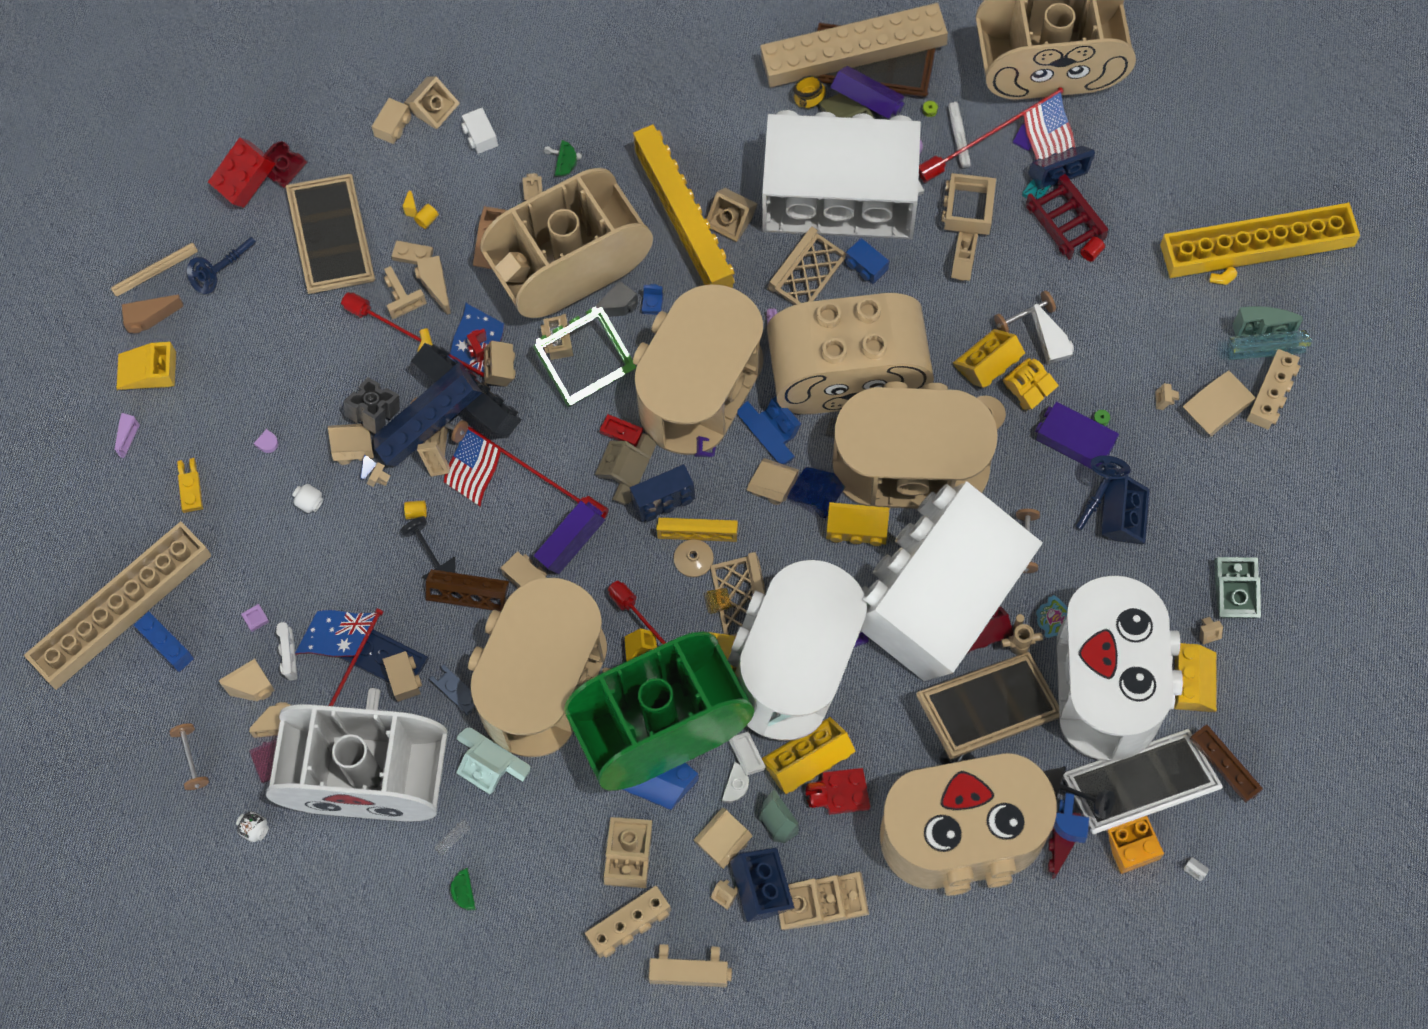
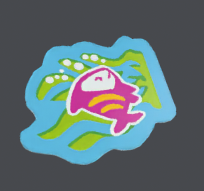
M1055 595L1048 597V603L1042 604L1036 610L1037 623L1041 629L1045 630L1044 636L1046 638L1057 636L1061 625L1067 617L1068 607Z

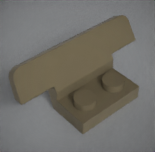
M642 434L636 447L627 441L609 442L595 475L599 478L614 479L620 483L612 499L613 501L622 505H627L631 502L630 487L639 484L656 447V442L649 435Z

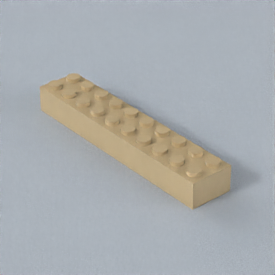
M934 3L760 45L761 58L769 86L774 87L799 81L807 76L816 77L837 72L846 66L851 68L945 46L947 45L948 32L939 4Z
M180 521L25 653L24 656L48 683L57 690L212 555L203 543Z

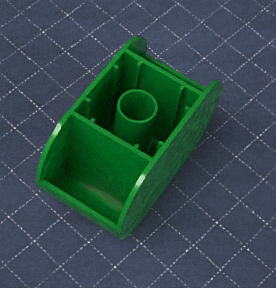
M694 632L669 641L585 682L568 698L564 706V713L600 786L606 790H622L642 784L729 741L751 721L754 716V707L745 694L715 635L709 632Z

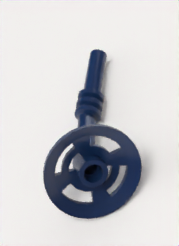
M251 236L238 248L232 249V252H228L229 255L226 254L225 258L214 266L203 257L191 259L187 266V276L192 287L201 294L213 292L217 285L216 273L230 263L233 264L234 261H237V258H241L240 255L256 243L254 238ZM199 262V265H197L196 269L194 270L195 264ZM195 277H198V279H199L202 283H204L203 287H202L201 285H199V283L196 281Z
M1106 455L1097 456L1091 460L1092 470L1103 476V479L1094 497L1091 496V500L1088 501L1089 504H1086L1087 508L1076 523V528L1082 530L1092 513L1097 511L1096 508H1099L1098 504L1102 503L1101 499L1112 479H1122L1129 476L1131 469L1125 461Z

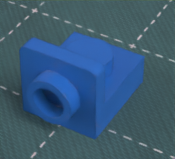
M657 284L644 285L642 314L658 315L662 311L663 287Z

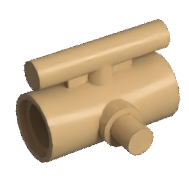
M1022 614L1016 617L1012 629L1014 635L1001 640L1002 647L1010 646L1011 651L1016 655L1028 652L1031 644L1043 640L1041 632L1034 634L1033 629L1029 625L1023 624L1024 616Z

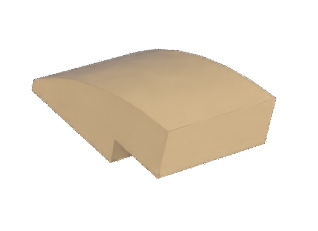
M1227 371L1195 395L1183 408L1212 437L1225 424L1228 425L1248 407L1256 397L1230 371Z
M610 818L604 885L636 888L647 887L652 820Z

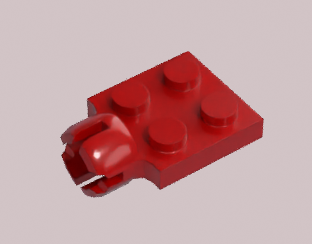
M863 768L823 772L821 774L822 781L812 782L806 786V797L810 796V800H807L808 805L811 808L825 807L828 810V815L870 809Z

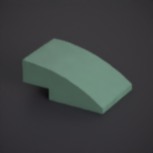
M1240 307L1232 326L1236 339L1255 336L1258 343L1295 337L1303 317L1296 313L1273 307Z
M1215 558V587L1219 617L1261 618L1258 558Z

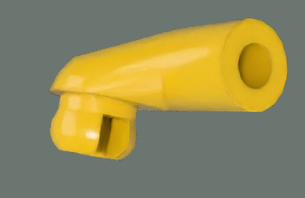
M1228 267L1222 274L1211 273L1209 282L1227 285L1236 278L1237 271L1234 267Z

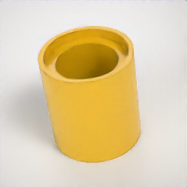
M426 204L414 216V220L419 226L427 229L439 214L435 208Z
M425 500L405 502V518L416 519L421 516L426 518Z

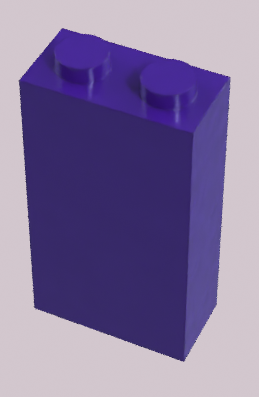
M849 66L838 71L831 85L832 89L888 119L894 115L896 116L898 112L900 113L905 105L903 102L905 96Z
M1057 401L1053 407L1049 406L1044 415L1046 417L1044 423L1040 422L1035 430L1038 433L1036 441L1092 469L1090 464L1093 458L1103 455L1109 456L1119 437V433Z
M580 501L534 554V557L549 570L560 574L604 523L605 519L601 516L603 512L590 502L586 504Z

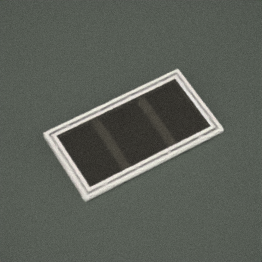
M1189 729L1152 741L1146 749L1130 758L1116 761L1098 760L1064 773L1063 780L1070 788L1093 797H1097L1105 789L1111 790L1115 794L1113 809L1104 819L1094 814V802L1074 795V800L1082 816L1089 817L1088 827L1092 834L1222 789V784L1205 755L1190 740L1192 733Z

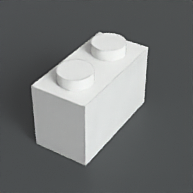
M483 108L462 115L463 123H461L464 133L469 134L468 141L471 148H475L479 154L498 146L496 135Z

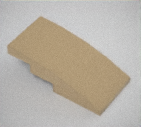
M856 872L843 876L835 875L818 880L810 879L789 884L788 887L795 908L779 914L781 929L788 930L869 915L862 873Z

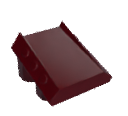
M284 141L273 143L265 153L276 163L267 177L286 188L285 185H289L308 162L299 153L291 151L288 144Z

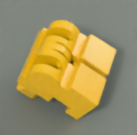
M1030 358L1023 361L1003 379L1005 386L1019 399V404L1023 410L1033 409L1044 397H1047L1059 386L1037 359L1031 360Z

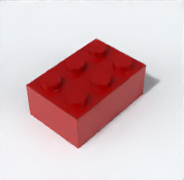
M239 137L208 183L232 204L244 208L276 163L252 142Z

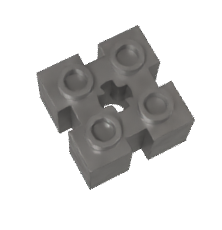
M367 378L358 386V393L352 392L344 400L345 417L356 423L362 421L363 427L376 434L385 425V418L391 419L400 410L399 394L388 388L383 391L379 383Z

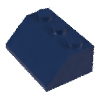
M1081 145L1071 147L1061 153H1054L1044 159H1037L1031 163L1029 175L1040 190L1050 185H1057L1059 177L1064 174L1070 180L1088 174L1095 151Z
M1129 476L1122 479H1112L1105 491L1102 535L1113 541L1145 544L1150 489Z
M777 847L740 853L730 861L747 922L767 919L795 908Z

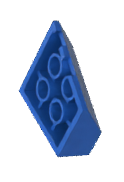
M683 763L642 784L622 790L672 810L696 784L699 776L687 763Z

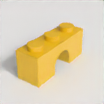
M640 628L624 636L626 662L657 648L656 637L649 630Z

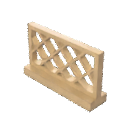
M812 226L771 279L767 290L772 293H778L794 305L801 303L798 301L797 295L807 294L808 302L814 301L846 258L844 251L817 233L818 230ZM816 240L824 245V250L815 251L813 244ZM829 253H836L841 258L838 261L830 262ZM825 254L827 262L817 263L816 255ZM805 256H813L814 264L804 265L803 258ZM828 266L829 274L820 276L818 267ZM815 268L817 276L807 277L805 269ZM802 269L804 278L794 279L793 271ZM818 280V289L810 290L808 281ZM805 282L806 290L796 291L795 283ZM792 283L793 292L786 293L781 289L784 284Z
M756 552L749 553L747 557L710 566L723 630L726 635H729L728 628L732 622L742 627L743 624L736 621L735 618L740 610L744 613L747 612L742 607L748 599H752L750 596L752 592L753 595L755 591L766 595L760 562ZM746 563L747 570L743 575L735 571L739 564ZM725 568L729 573L722 580L717 577L716 570ZM732 574L741 578L735 587L727 583ZM744 580L751 584L747 594L739 590ZM725 585L733 589L728 598L723 597L720 593ZM736 592L745 596L740 605L731 601ZM728 604L737 608L732 617L724 612Z

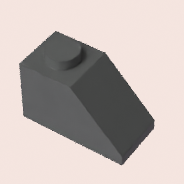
M619 281L595 307L596 309L602 307L607 317L626 316L629 311L632 312L638 305L637 293Z

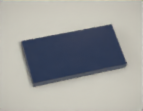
M373 629L354 666L390 684L383 662L384 658L406 651L409 657L413 656L417 667L413 669L415 675L421 673L429 658ZM354 657L338 658L350 664Z

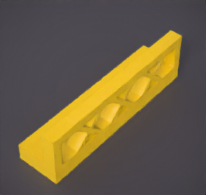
M659 517L657 537L658 539L737 542L738 521Z

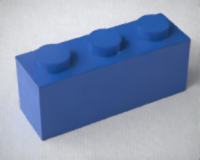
M147 612L134 624L139 633L178 672L194 659L190 652L150 612Z

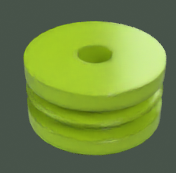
M926 101L923 105V114L927 117L935 116L938 105L934 101Z

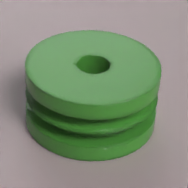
M1098 410L1093 420L1106 426L1109 423L1110 414L1106 410Z

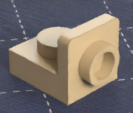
M537 173L526 174L527 177L523 178L525 201L543 192L542 177L538 176Z

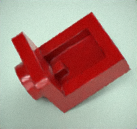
M485 329L474 330L467 335L468 353L471 358L475 357L477 363L484 360L483 349L479 343L487 340Z

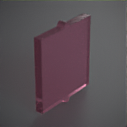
M277 739L268 743L263 742V745L249 750L262 783L271 779Z

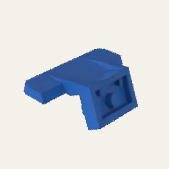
M777 396L771 399L767 409L760 414L749 401L744 403L737 411L740 419L778 463L785 465L792 461L795 456L785 444L796 436L801 426L799 420L788 408H781L779 406Z

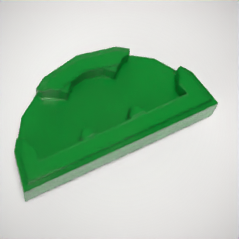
M561 140L555 177H564L570 174L577 164L575 149L569 142Z
M466 868L459 871L451 883V895L454 902L460 908L476 910L469 870Z

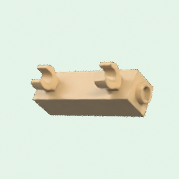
M660 944L659 959L650 958V984L727 987V981L732 980V968H728V962L720 961V947H711V961L668 959L669 947L664 944Z

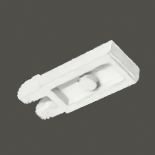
M281 622L276 626V634L281 640V644L278 645L279 654L282 656L280 671L289 681L297 680L293 631L288 627L287 623Z

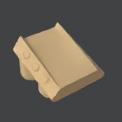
M363 424L332 425L327 427L333 461H338L341 465H347L355 459L362 461L364 455L374 458L370 430L363 427Z
M764 458L746 491L752 492L757 497H767L770 503L779 505L786 501L796 482L799 470Z
M722 807L697 835L694 842L724 869L735 855L748 845L752 835L727 809Z

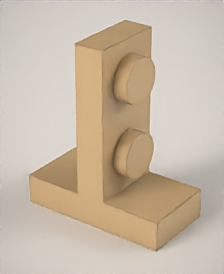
M389 266L384 269L386 274L384 280L388 288L392 286L394 290L392 295L395 301L386 305L392 320L427 304L421 289L407 295L392 267Z
M445 426L432 435L425 443L418 444L417 451L431 477L450 473V466L445 458L448 431Z

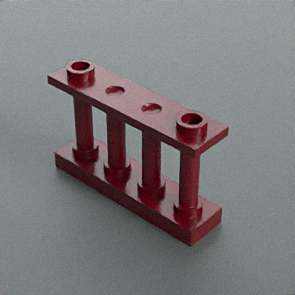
M1066 174L1059 177L1055 190L1036 200L1032 193L1028 194L1026 202L1028 211L1035 215L1058 245L1061 254L1065 255L1069 260L1073 257L1074 247L1093 236L1100 238L1102 241L1107 238L1109 229ZM1059 195H1064L1068 202L1048 214L1042 208L1043 204ZM1070 209L1078 213V217L1060 227H1057L1052 219ZM1081 223H1085L1089 227V231L1071 241H1068L1063 233Z

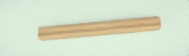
M190 243L115 284L111 287V290L115 296L123 294L197 253L196 246Z

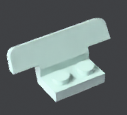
M465 728L458 734L457 740L470 749L465 753L456 773L486 793L492 794L501 775L506 771L522 782L530 773L529 764L476 730Z

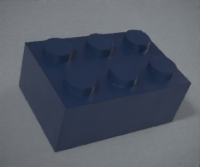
M683 464L630 487L631 501L641 523L652 521L662 513L667 514L678 506H686L692 503L695 499L694 483Z

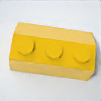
M993 329L952 364L973 385L984 388L989 386L997 376L1002 375L1009 366L1018 362L1020 357L1025 354V351L1015 334Z
M829 502L826 539L837 543L850 541L852 544L870 543L873 546L886 545L890 508Z
M1180 643L1179 655L1175 656L1174 670H1181L1183 688L1180 696L1175 695L1174 709L1216 712V652L1200 644Z

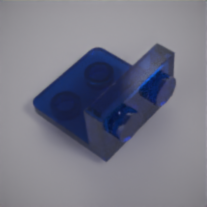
M806 467L793 485L787 498L790 501L811 506L819 517L826 519L829 512V502L836 503L845 486L835 473Z

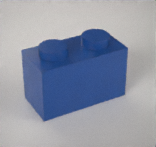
M862 238L846 252L845 262L848 267L855 269L865 281H870L872 284L889 269V260Z

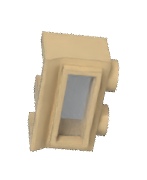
M566 314L543 319L544 325H541L542 336L546 335V337L553 335L552 331L561 325L563 328L567 327ZM569 333L544 347L545 353L550 354L551 360L573 356Z

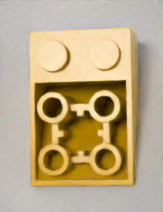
M149 343L118 354L116 389L174 387L176 351L172 343Z

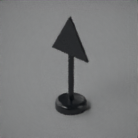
M424 516L408 522L401 528L400 531L403 536L417 535L436 567L434 570L456 573V557L440 565L420 531L427 525V520ZM429 573L425 574L421 578L426 580Z
M1066 766L1043 771L1052 785L1056 799L1059 789L1094 802V814L1099 818L1104 819L1111 813L1115 803L1113 791L1105 789L1097 797H1093L1061 784Z

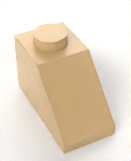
M510 252L494 267L505 282H525L530 270L526 257L519 252Z
M280 702L276 703V706H269L250 727L252 736L258 738L278 735L280 711L291 705Z

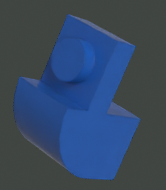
M1066 793L1064 798L1059 801L1058 812L1062 813H1056L1054 828L1062 838L1068 841L1085 843L1088 835L1089 817L1072 815L1074 794Z

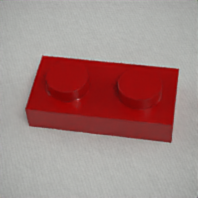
M607 414L599 431L600 434L618 441H627L636 447L643 433V428Z

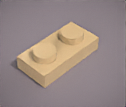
M396 240L392 260L418 265L417 260L432 257L434 250L433 247Z

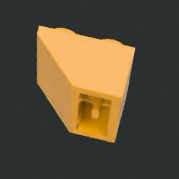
M1147 816L1107 829L1112 854L1121 874L1158 861L1164 855Z

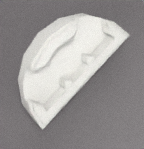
M734 762L722 799L723 803H733V801L739 800L745 796L748 790V775H745L741 765Z

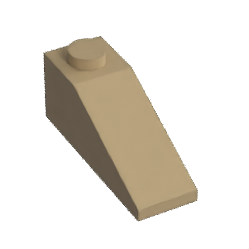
M959 232L951 278L970 281L978 234Z
M435 256L417 260L418 267L415 268L417 279H421L423 287L447 315L451 314L440 257Z

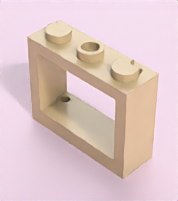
M951 173V179L946 181L945 192H949V195H945L943 207H947V211H943L942 222H945L944 230L990 235L996 178ZM955 190L986 193L983 220L952 216Z

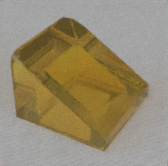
M727 588L707 591L706 597L710 614L731 607Z

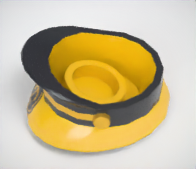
M803 77L793 88L794 100L798 106L803 108L816 106L825 96V87L818 77Z

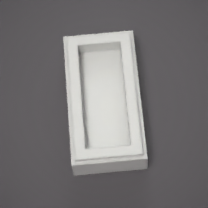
M749 732L736 735L729 740L746 776L763 771L766 768Z

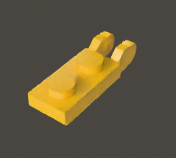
M190 458L189 460L191 473H185L183 460H179L177 465L182 511L186 513L202 510L200 477L197 472L195 458Z

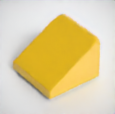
M412 191L407 193L403 203L405 215L414 217L417 214Z

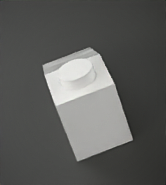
M1038 304L1034 305L1031 308V313L1046 363L1050 364L1069 359L1073 354L1072 352H1074L1072 341L1068 340V336Z

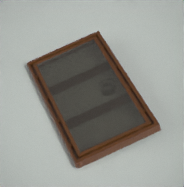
M819 23L817 31L841 25ZM936 48L853 67V69L899 94L927 97ZM838 71L816 77L821 80V83L832 84Z

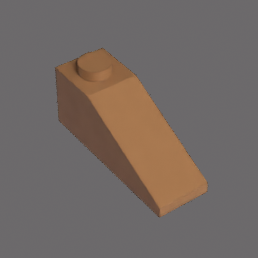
M178 294L122 304L124 326L128 333H140L143 330H148L182 308L183 302Z

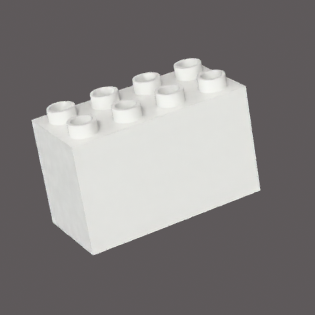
M783 110L777 114H768L762 193L763 232L806 234L812 226L818 230L817 233L819 235L913 239L918 201L921 121H912L911 118L902 115L894 116L890 120L874 119L868 114H857L852 118L836 117L830 112H820L815 114V116H799L791 110Z
M967 481L955 488L946 484L937 494L931 492L922 501L917 511L924 516L915 525L909 523L904 527L895 540L901 548L892 557L889 554L885 555L873 570V574L879 579L870 588L862 587L864 592L863 600L867 602V612L860 631L923 681L951 674L956 670L1043 544V542Z

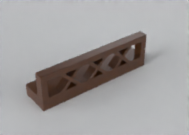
M431 569L426 579V600L502 612L506 603L509 581ZM431 588L438 589L442 594H431ZM458 592L462 597L454 598L450 593ZM478 595L481 600L474 601L470 596ZM499 598L501 599L500 604H494L489 599Z
M1207 724L1190 737V740L1245 803L1257 797L1263 790L1261 785Z

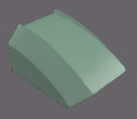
M773 790L762 804L759 821H762L772 835L773 841L786 843L798 835L799 823L778 793Z

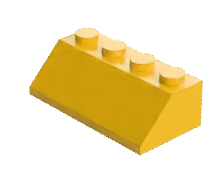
M829 717L822 721L821 725L810 735L789 741L764 756L762 760L777 786L787 794L795 791L805 782L813 780L815 776L823 771L831 769L833 765L847 759L856 751L848 733Z

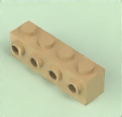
M1280 349L1277 350L1246 421L1269 430L1271 424H1276L1280 416L1277 413L1278 408H1283L1287 399L1284 397L1285 392H1290L1294 383L1291 381L1292 375L1296 376L1300 369V365H1297L1300 357Z
M655 886L585 932V935L600 958L605 956L606 958L616 951L615 948L623 944L624 946L634 939L633 936L640 932L642 934L652 927L651 924L655 921L661 922L670 915L671 907L658 887Z

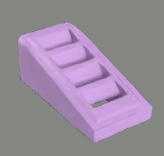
M121 413L115 444V451L121 458L126 456L140 426L134 416Z

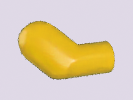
M427 328L421 329L419 331L421 343L418 351L424 343L433 345L429 330Z

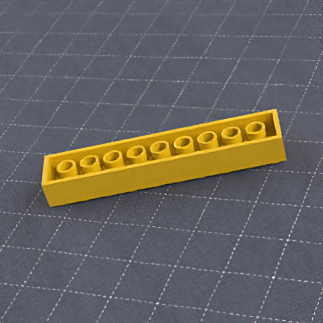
M654 124L633 132L635 153L704 285H724L733 288L735 283L733 278L735 274L731 264H727L724 250L719 249L716 235L714 233L711 234L708 220L706 218L703 219L700 205L698 203L695 204L692 190L686 187V179L683 174L679 173L676 160H672L669 146L667 144L664 145L661 131L656 130Z
M1350 203L1167 233L1164 234L1160 246L1169 277L1174 278L1226 269L1228 267H1238L1355 247L1360 233Z

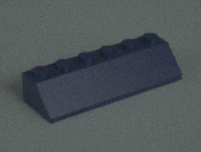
M461 362L457 363L373 436L375 450L386 465L395 467L418 448V444H423L482 394V391Z

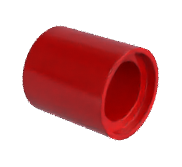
M1093 236L1080 250V253L1084 259L1093 262L1105 249V244L1100 238Z

